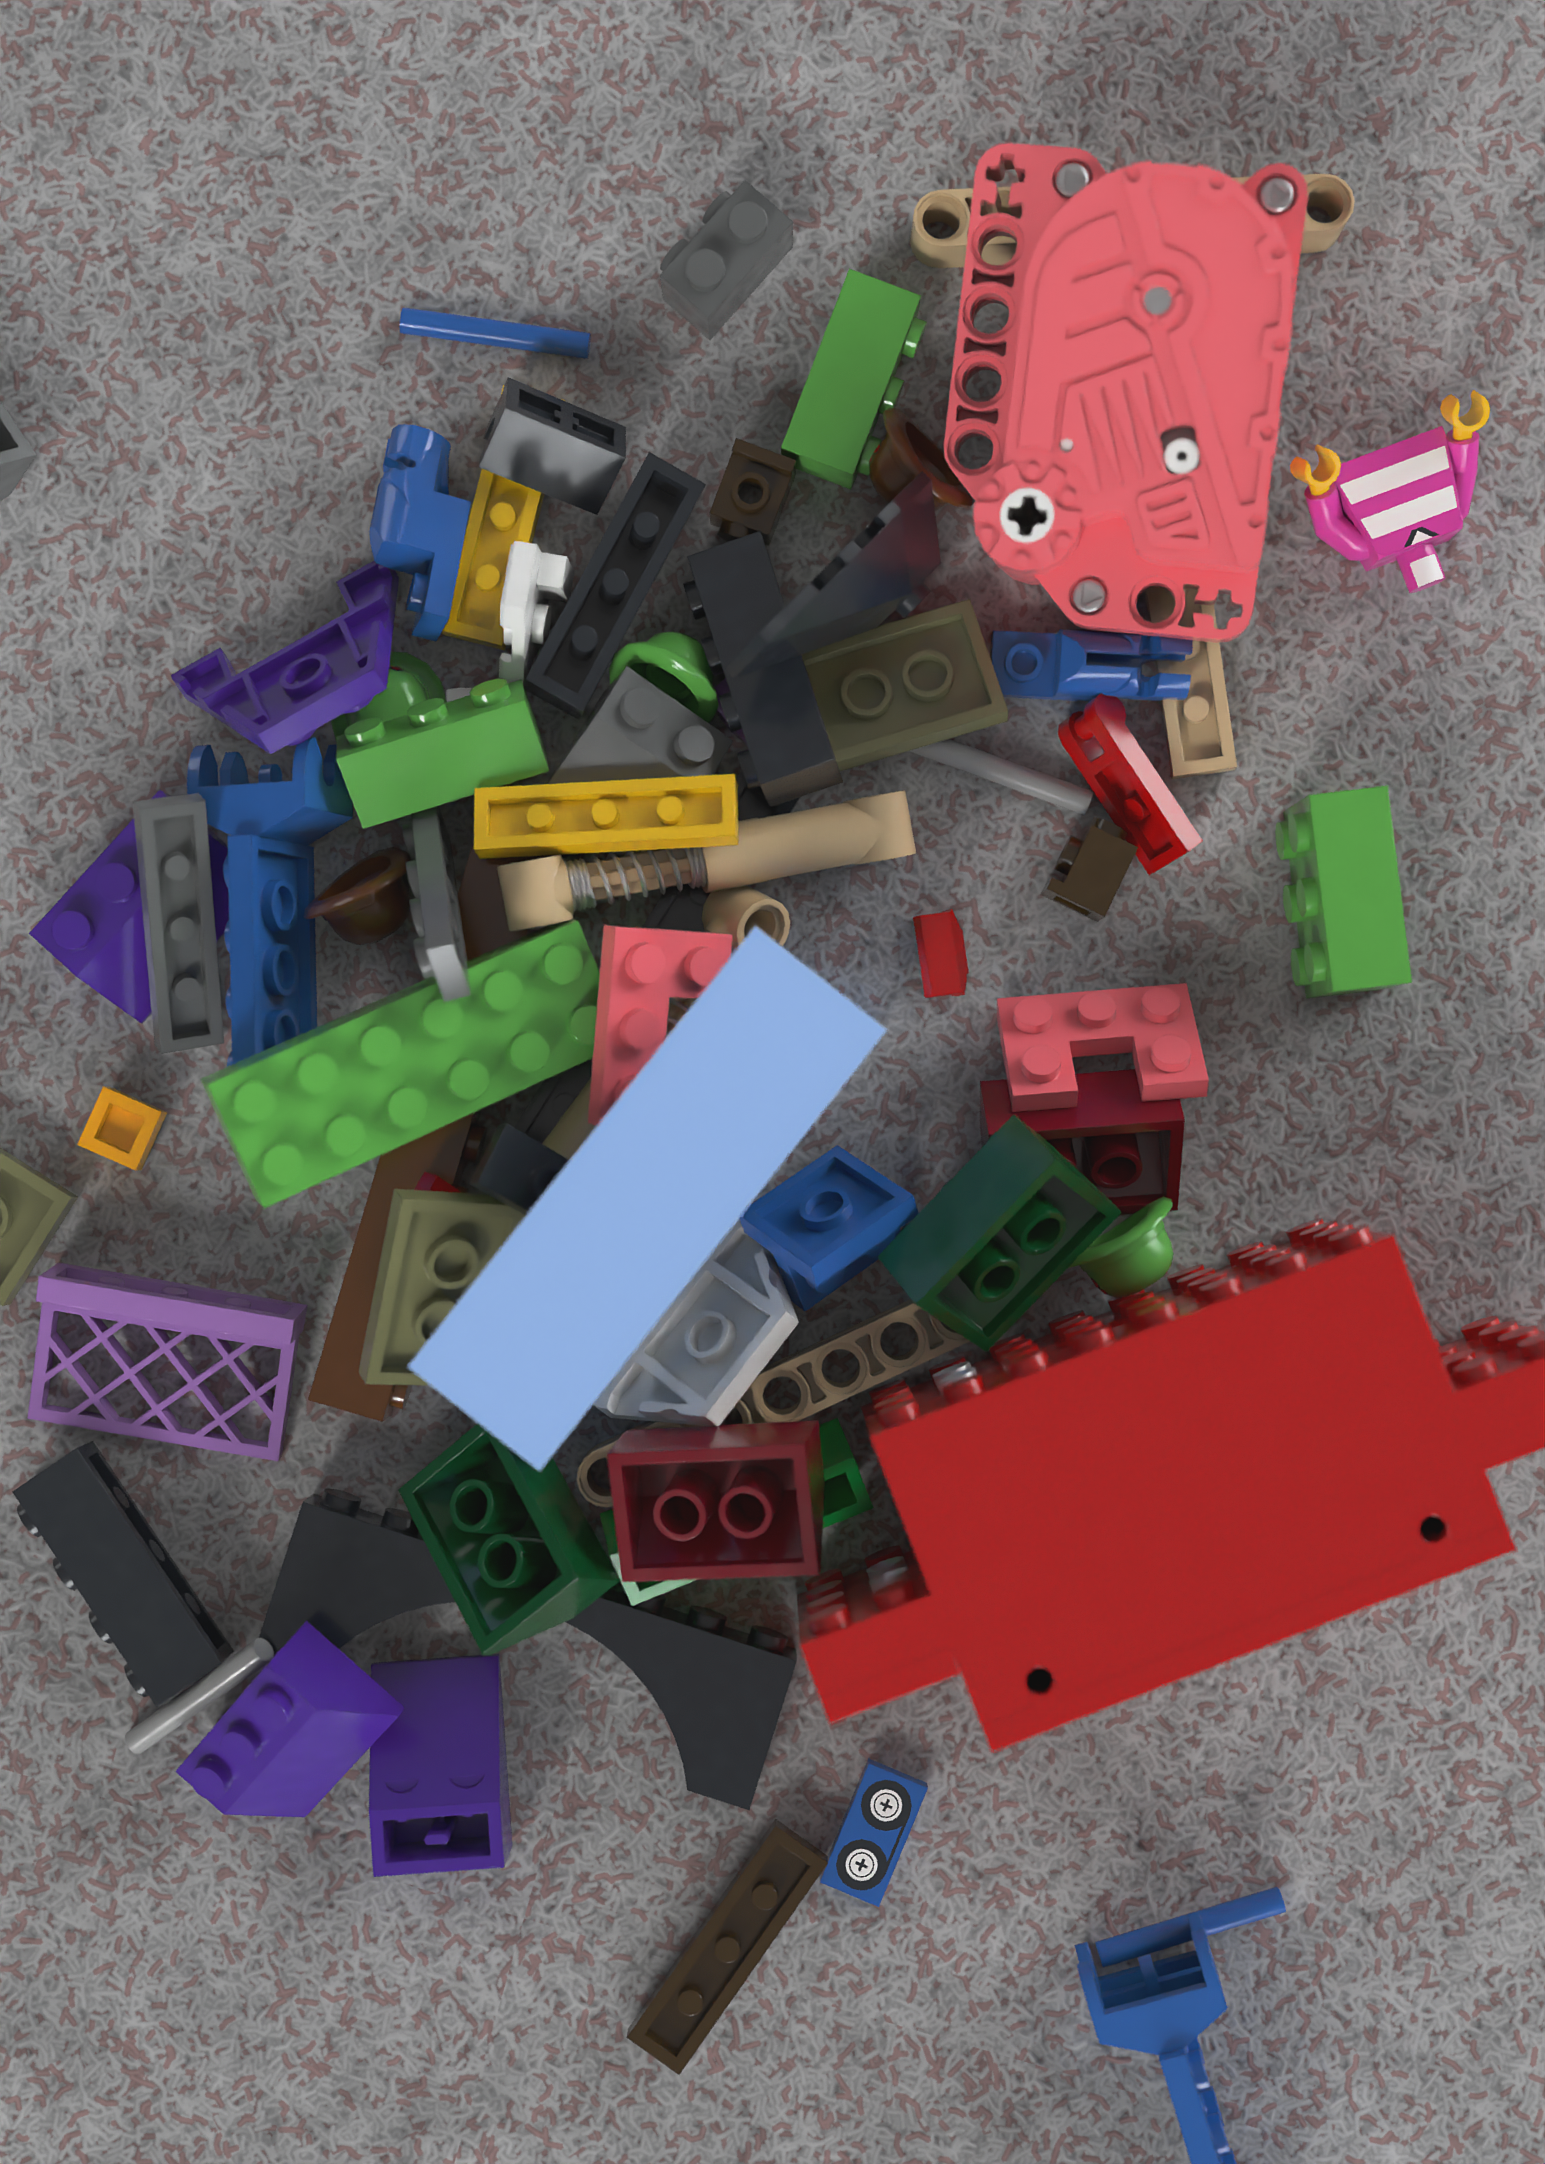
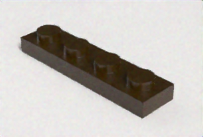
M775 1819L629 2026L627 2038L680 2075L828 1864V1856Z

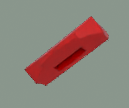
M949 909L940 913L913 917L924 997L965 995L969 971L963 930L960 929L953 910Z

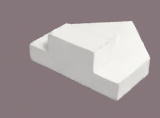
M514 541V545L511 544L500 604V626L504 628L505 645L512 646V654L501 653L499 658V678L505 679L507 683L522 679L523 684H525V679L529 674L540 644H545L548 639L551 624L549 600L568 602L571 596L575 571L567 556L543 553L537 544Z

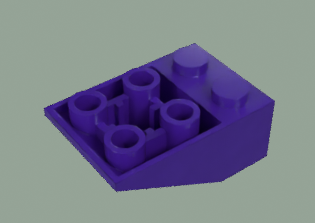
M500 1654L372 1663L371 1678L405 1707L398 1718L370 1747L369 1822L373 1877L505 1868L513 1843Z

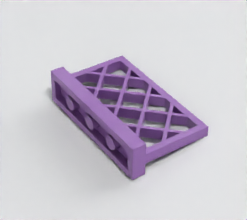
M57 1263L39 1276L36 1302H42L27 1419L273 1461L280 1460L287 1427L299 1336L304 1329L308 1305L64 1263ZM59 1312L81 1315L97 1337L72 1353L57 1333ZM101 1319L118 1322L108 1328ZM128 1323L144 1326L159 1345V1348L136 1364L113 1335ZM164 1329L180 1333L170 1339ZM191 1334L208 1337L222 1356L221 1359L200 1374L195 1372L176 1347V1344ZM226 1340L241 1342L242 1344L233 1350ZM102 1342L124 1373L100 1389L78 1359ZM253 1345L281 1349L278 1373L262 1385L257 1382L239 1358V1355ZM55 1353L61 1362L52 1368ZM165 1353L187 1383L162 1400L140 1370ZM228 1364L249 1394L224 1410L203 1381ZM65 1368H67L88 1396L86 1400L73 1409L47 1404L50 1380ZM127 1379L131 1380L151 1407L136 1419L120 1417L105 1396ZM276 1385L273 1403L266 1391ZM191 1389L214 1418L198 1430L181 1427L168 1408V1405ZM255 1400L271 1421L268 1442L244 1438L230 1417ZM94 1404L100 1413L83 1410ZM157 1415L163 1424L148 1422L147 1420ZM219 1425L226 1435L210 1431Z

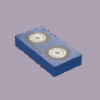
M868 1758L828 1854V1864L819 1876L820 1883L879 1907L927 1792V1783Z

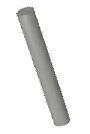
M951 739L910 750L912 753L1083 815L1086 814L1093 796V791Z
M257 1638L136 1725L125 1735V1742L128 1748L136 1754L143 1753L269 1663L274 1657V1651L270 1643L263 1638Z

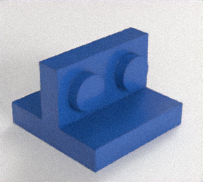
M836 1145L750 1204L739 1217L744 1233L773 1254L791 1302L803 1311H807L879 1259L877 1256L896 1238L897 1234L901 1231L900 1228L914 1219L919 1212L914 1196Z

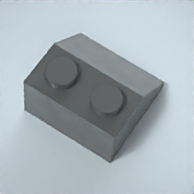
M627 666L603 692L546 784L714 775L732 745L733 740ZM641 850L633 851V852H634L635 854H637V853H641Z

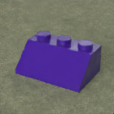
M159 790L151 799L172 796ZM133 818L29 934L77 978L143 1024L152 1014L135 823ZM208 828L217 942L224 935L226 924L229 921V888L225 883L223 875V865L228 855V845Z
M306 1621L264 1667L175 1772L188 1782L201 1797L207 1799L224 1815L306 1817L398 1718L405 1707Z

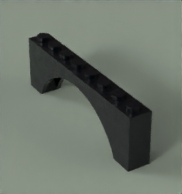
M331 1488L324 1489L322 1496L313 1493L302 1502L259 1638H263L270 1643L274 1656L306 1621L340 1649L355 1636L382 1621L423 1607L455 1602L409 1512L395 1508H386L382 1516L360 1509L361 1498L351 1493ZM612 1589L605 1592L573 1619L566 1621V1623L590 1635L612 1651L635 1673L649 1690L663 1712L675 1737L683 1763L687 1790L750 1810L797 1662L796 1649L786 1646L788 1637L781 1632L758 1625H752L750 1633L725 1626L726 1616L705 1607L691 1606L688 1614L665 1607L666 1597L663 1595H658L632 1606L627 1594Z

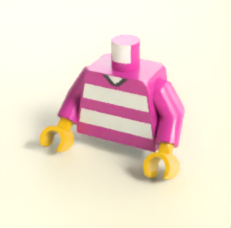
M1473 390L1470 396L1472 401L1470 410L1464 416L1459 417V400L1452 394L1446 396L1441 402L1440 410L1445 420L1453 425V430L1445 434L1443 426L1344 463H1340V458L1335 452L1317 444L1315 451L1318 454L1319 462L1312 473L1309 463L1305 459L1296 456L1290 464V471L1295 478L1309 484L1305 489L1304 495L1316 536L1349 561H1360L1366 572L1397 560L1409 593L1424 590L1445 580L1446 576L1434 546L1447 542L1463 528V520L1469 514L1478 470L1479 434L1476 431L1485 425L1490 415V406L1486 398Z

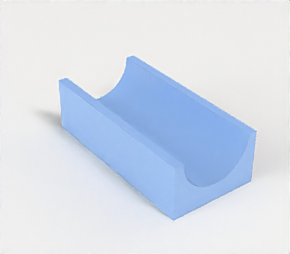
M755 926L407 1367L540 1471L887 1029Z

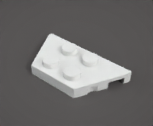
M739 1219L594 1401L593 1405L610 1418L719 1427L799 1323L773 1254L744 1233Z

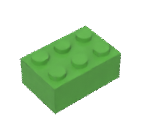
M1388 786L1311 794L1283 811L1284 821L1276 823L1275 839L1279 858L1281 860L1289 859L1292 884L1284 886L1283 905L1288 923L1297 922L1300 948H1293L1291 950V971L1295 985L1305 986L1306 999L1377 991L1412 983Z

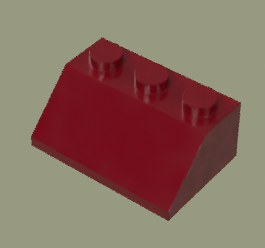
M1135 1069L1075 1074L1078 1087L1077 1107L1012 1112L1007 1079L980 1081V1131L982 1147L1015 1114L1048 1141L1122 1212L1120 1215L1133 1214L1147 1204L1162 1197L1171 1199L1173 1207L1170 1211L1178 1210L1185 1125L1180 1099L1142 1102Z
M818 1420L719 1425V1427L694 1426L626 1430L608 1451L607 1459L622 1582L819 1575L822 1558L825 1478Z

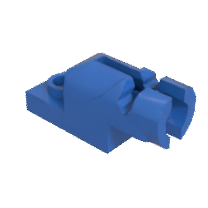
M399 424L392 429L390 439L388 438L383 463L384 474L378 485L369 530L370 544L374 561L377 564L413 575L406 601V610L416 612L412 636L437 642L450 616L471 501L449 495L450 443L442 435L430 429L416 425Z
M1060 629L1057 634L993 630L991 633L990 659L1003 697L1089 702L1102 693L1107 696L1129 700H1185L1190 690L1191 674L1158 673L1152 677H1146L1142 674V667L1146 662L1150 661L1183 662L1186 655L1193 653V640L1073 629Z

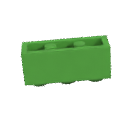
M849 268L781 446V455L796 460V469L848 489H852L857 473L869 476V460L875 449L882 442V439L872 436L880 414H883L889 407L896 408L904 385V380L894 377L902 355L914 359L925 331L927 321L917 318L921 295Z
M505 679L489 680L473 687L469 692V696L446 703L442 698L424 700L410 707L407 711L408 715L385 722L378 717L363 719L346 728L344 735L337 736L336 760L362 828L365 829L474 795L475 788L500 787L548 772L546 748L522 679L507 683Z

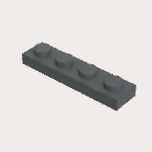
M198 793L133 801L154 1044L161 1054L223 1044L224 1034L206 802Z
M436 806L411 814L412 822L402 825V831L411 859L406 861V869L415 899L410 900V907L415 927L420 937L414 939L418 963L425 979L436 977L443 999L446 1002L470 996L471 991L452 845L440 807Z

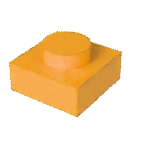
M103 1086L77 1145L135 1171L142 1170L168 1112L112 1087Z

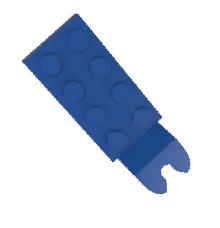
M310 737L296 745L293 758L292 781H283L282 771L278 764H263L259 768L258 783H249L246 765L239 752H225L219 770V785L218 765L211 745H197L190 755L187 770V794L198 793L205 800L207 824L231 835L228 836V855L223 865L224 880L229 888V921L225 927L224 937L226 948L230 953V986L226 994V1009L231 1019L232 1051L228 1056L227 1067L317 1028L315 918L307 920L304 918L305 908L315 899L314 847L308 845L352 819L353 802L336 760L337 744L328 745L322 765V756L316 737Z
M1199 1911L1186 1914L1196 1950L1153 1961L1151 1954L1138 1957L1139 1966L1103 1976L1098 1975L1088 1942L1076 1944L1075 1949L1079 1960L1077 1969L1099 2044L1159 2055V2061L1191 2164H1237L1233 2150L1229 2147L1220 2107L1214 2088L1210 2086L1204 2065V2056L1198 2039V2035L1228 2009Z

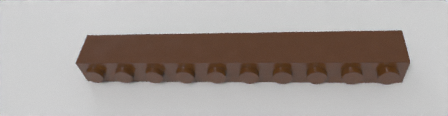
M473 841L458 892L467 961L532 933L536 928L509 931L497 866L554 855L479 859L474 851ZM562 854L561 857L567 858L569 854ZM482 1109L380 1155L308 1400L381 1422L392 1415L394 1407L402 1410L405 1408L412 1385L365 1384L358 1373L394 1189L414 1190L423 1173L428 1172L439 1176L460 1192L469 1193V1188L459 1185L466 1161L476 1164L483 1149L487 1127L478 1125Z

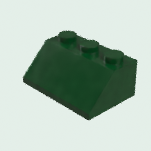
M1013 1114L877 1257L917 1306L987 1352L1072 1265L1078 1255L1083 1253L1122 1212L1048 1141Z
M479 1423L398 1489L482 1655L494 1654L573 1619L620 1581L553 1457L551 1456L539 1471Z

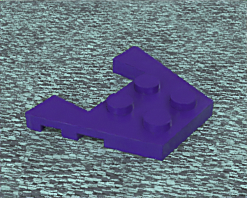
M372 561L336 581L349 608V611L237 675L220 647L172 674V680L185 699L268 753L272 754L287 745L300 744L310 738L318 727L343 713H353L364 708L375 695L387 689L399 576L395 570Z

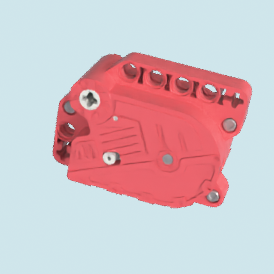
M1018 143L997 144L986 150L978 161L974 177L945 429L944 457L952 472L976 501L973 510L975 533L984 551L1013 580L1030 585L1041 584L1066 617L1078 627L1088 630L1220 643L1229 642L1239 637L1249 625L1253 613L1259 562L1263 550L1269 505L1268 494L1276 452L1281 414L1279 413L1288 362L1292 332L1291 322L1308 201L1307 183L1303 175L1293 166L1283 163L1269 164L1258 170L1245 183L1241 184L1222 172L1197 164V167L1181 164H1153L1152 161H1145L1122 167L1107 174L1092 154L1086 150L1072 147ZM1013 169L1016 170L1019 182L1013 183L1010 188L1008 205L1011 215L1001 213L1002 202L996 182L1003 181L1005 170ZM996 236L1010 237L1017 242L1018 246L1012 259L1003 265L988 264L982 259L984 246ZM991 303L1004 305L1009 310V318L1007 324L1000 331L985 334L979 332L974 327L976 314L983 306ZM981 370H991L1001 376L999 392L995 397L984 402L970 399L967 396L966 390L969 379ZM977 436L988 438L993 443V454L990 461L979 469L963 467L959 462V451L964 442ZM1041 515L1045 524H1035L1032 529V535L1026 536L1021 527L1032 526L1034 516ZM1151 587L1165 588L1172 593L1175 599L1173 613L1162 622L1152 623L1146 621L1137 611L1139 596ZM1184 589L1198 590L1194 604L1201 605L1215 604L1218 594L1230 595V604L1234 608H1241V617L1230 618L1226 629H1218L1213 627V616L1193 613L1194 627H1181L1179 625L1186 609Z

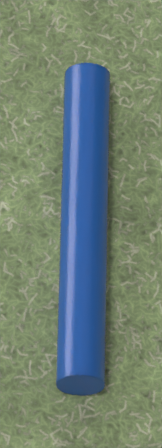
M404 307L400 316L401 334L588 359L591 333Z
M1277 1886L1198 1911L1206 1935L1210 1936L1285 1913L1286 1907ZM1185 1914L1097 1941L1095 1945L1101 1965L1105 1968L1193 1941L1188 1918Z

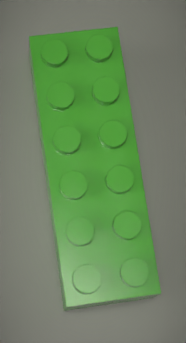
M578 920L550 924L468 960L470 996L445 1002L436 977H430L201 1078L200 1080L258 1203L263 1208L271 1206L593 1058L600 971Z

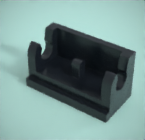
M508 377L483 437L487 441L479 459V467L598 515L626 459V427Z

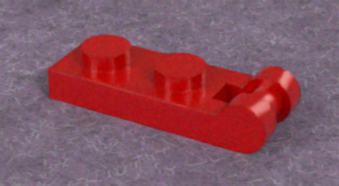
M1101 693L1085 705L1084 712H1074L1059 724L1058 737L1115 825L1128 833L1125 840L1138 847L1135 855L1148 875H1151L1202 843L1203 840L1124 723L1126 710L1123 703L1118 697L1107 696Z

